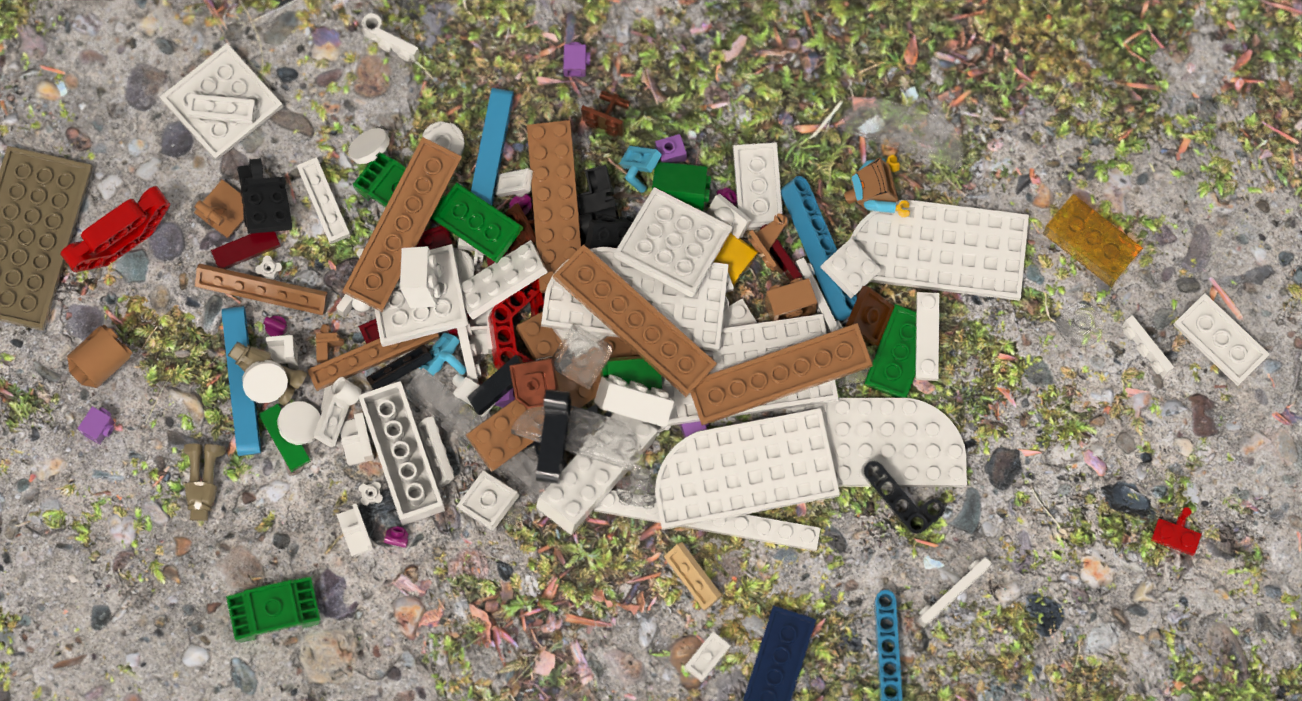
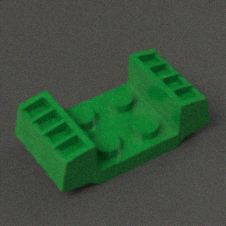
M379 152L376 155L377 158L365 167L352 185L356 192L369 201L372 198L386 208L406 167ZM444 195L442 196V198H441L439 204L437 205L436 209L438 208V206L441 204V202L444 200V198H445L446 196H444Z
M311 577L287 580L226 596L235 641L240 643L257 640L256 636L300 625L303 628H307L320 623Z

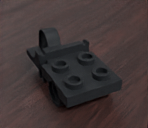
M261 158L250 159L249 165L238 166L244 224L247 227L248 234L292 230L293 225L287 190L285 188V176L263 178Z
M607 165L585 170L589 191L577 194L581 246L586 243L590 220H596L598 215H608L619 219L615 198L609 196L614 194V190L610 182Z
M608 215L596 216V220L589 221L585 246L588 249L597 247L618 248L634 219L630 216H627V218L622 216L620 219Z

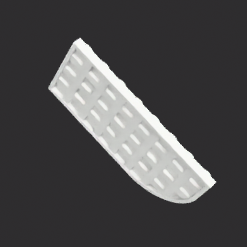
M899 200L895 203L898 205L903 200ZM905 200L909 202V208L901 209L910 211L908 217L899 216L898 211L894 213L872 211L858 224L851 236V239L881 269L870 282L1018 301L1021 299L1029 215Z
M597 247L590 249L700 349L719 351L729 264L713 262L692 298L613 258L617 248ZM566 261L556 270V272L566 263ZM553 276L551 277L544 296L541 327L618 337L562 287Z
M823 314L722 328L719 351L703 350L717 363L709 374L827 334ZM662 376V390L668 393L669 398L674 401L667 426L699 422L700 419L691 393L685 397ZM835 380L728 417L838 401Z
M838 398V401L786 409V415L821 408L838 487H871L861 473L862 466L868 461L879 462L900 487L967 486L966 450L963 439L953 422L940 410L926 402L912 398ZM868 467L870 470L867 473L868 476L874 475L878 479L874 482L875 485L879 480L885 478L884 474L882 477L876 474L877 467ZM885 482L882 487H892L889 482Z
M821 408L693 433L680 441L668 453L659 469L655 486V498L662 530L823 500L840 495Z

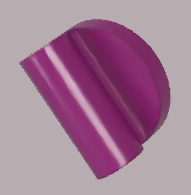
M729 188L716 191L717 195L721 194L736 207L737 196L734 191Z
M527 194L522 197L515 196L510 201L509 209L515 203H519L525 216L531 211V198Z
M266 316L263 324L269 336H283L287 331L285 319L281 316Z
M394 526L386 531L384 543L407 548L409 534L404 528Z

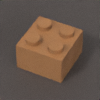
M797 278L788 285H774L769 288V291H766L765 307L770 321L815 315L817 300L809 278L804 280L803 278Z

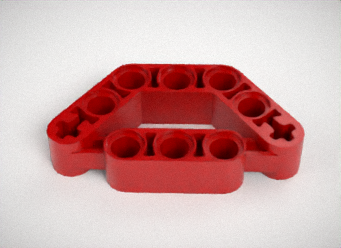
M153 186L142 194L138 203L134 199H129L90 225L81 233V238L84 241L67 245L60 255L73 272L106 267L149 238L155 232L171 204L158 186Z
M539 278L495 305L488 316L493 348L492 356L497 370L505 364L501 360V356H507L511 359L513 356L518 355L523 363L533 362V360L516 349L512 319L529 304L531 307V318L539 314V309L543 310L544 300L540 292ZM533 287L526 295L524 294L526 288ZM510 299H516L520 306L512 305ZM495 313L502 314L504 320L496 319ZM498 334H503L507 338V342L500 341Z

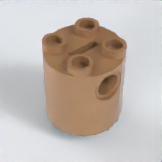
M104 324L96 328L67 355L69 373L81 385L98 388L130 359L133 352L119 340L116 341L118 336L111 328Z

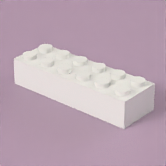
M401 381L358 395L402 526L444 512L445 509Z
M614 413L564 468L560 484L551 483L539 496L536 508L572 535L652 445L658 430L645 421Z

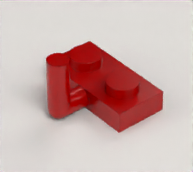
M1185 507L1178 515L1176 524L1159 518L1150 541L1194 556L1202 534L1184 527L1187 518L1191 515V509Z

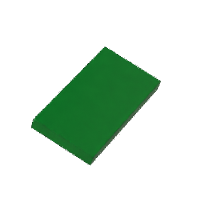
M457 182L431 217L435 222L495 263L499 262L523 230L520 224Z
M895 304L872 362L873 367H870L864 386L896 398H907L915 377L916 312Z

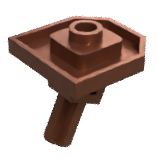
M553 358L509 366L515 399L526 408L544 406L546 389L559 391Z

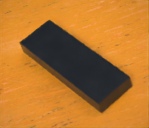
M421 345L369 375L366 379L372 389L375 390L391 384L433 358L425 345Z
M513 356L467 397L476 414L482 415L513 388L509 366L523 363L520 356Z

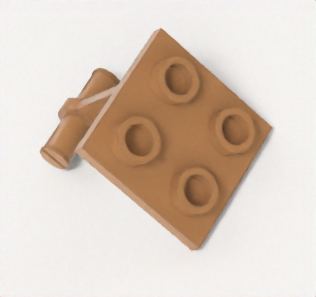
M224 180L217 184L203 202L199 200L195 205L196 210L194 214L227 239L244 221L241 193Z
M779 213L777 216H774V221L758 232L751 230L749 233L752 236L750 239L751 244L760 254L763 253L765 255L762 257V260L772 272L776 270L781 275L784 271L769 251L782 230L786 228L785 226H788V218L784 214Z

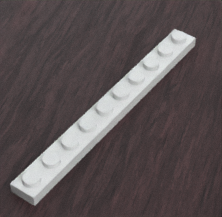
M611 490L594 509L595 512L660 523L656 498ZM747 514L682 526L689 529L817 551L820 534L819 527Z

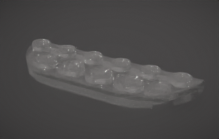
M868 99L849 108L837 125L839 130L961 170L963 146L959 135L948 122L936 115L887 99Z
M571 405L565 446L566 451L633 472H641L643 461L642 447L635 433L627 425L611 417ZM544 406L530 408L521 414L513 424L511 433L541 443L545 416Z

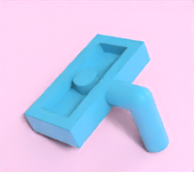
M629 146L619 164L624 169H629L625 179L640 193H643L647 187L635 176L638 171L651 173L657 166L662 154L656 149Z
M444 332L429 351L433 359L418 368L422 372L434 376L435 373L441 370L443 363L446 361L460 375H463L467 371L466 367L452 355L460 340L454 335Z

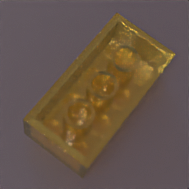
M1074 194L1046 225L1043 235L1111 288L1137 259L1143 249Z

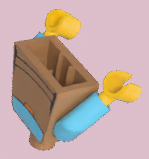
M890 155L886 161L881 158L866 161L858 172L851 177L853 189L844 193L847 203L852 204L857 201L863 208L870 211L886 213L898 211L899 216L908 217L910 211L901 208H909V202L903 200L898 205L895 203L898 201L892 172H897L900 169L897 157Z

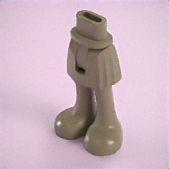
M237 342L228 354L229 357L236 360L235 364L244 372L255 362H265L264 360L274 361L270 358V352L250 347L248 344L244 346L240 342ZM281 365L289 382H287V388L284 394L278 398V401L281 405L285 406L292 398L295 389L302 385L307 373L301 369L293 370Z
M184 445L183 451L190 459L189 483L185 484V493L188 503L187 510L191 511L190 520L208 521V512L212 510L210 507H212L217 492V486L214 485V464L217 457L225 454L226 447L204 445L203 480L200 482V459L203 454V445Z

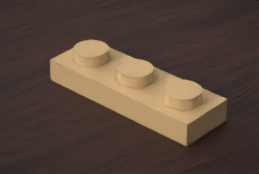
M683 542L678 543L664 556L704 611L722 597V594Z

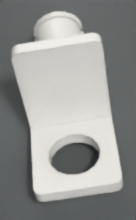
M458 373L452 380L453 384L457 387L453 394L471 405L467 397L480 384ZM492 405L487 411H485L480 416L485 417L494 405Z

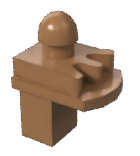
M323 324L320 328L321 333L316 334L317 363L329 360V347L344 345V339L340 338L337 332L330 333L331 327L328 324Z

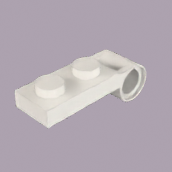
M370 13L364 16L362 26L367 38L377 42L384 51H393L405 61L411 60L416 63L420 56L418 47L384 31L381 18L377 14ZM370 24L378 25L375 29L367 28Z
M340 377L334 382L314 432V438L329 447L335 446L349 406L359 400L358 395L361 394V389L344 377Z

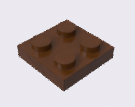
M862 286L846 326L858 323L863 339L871 345L878 346L895 306L870 287Z

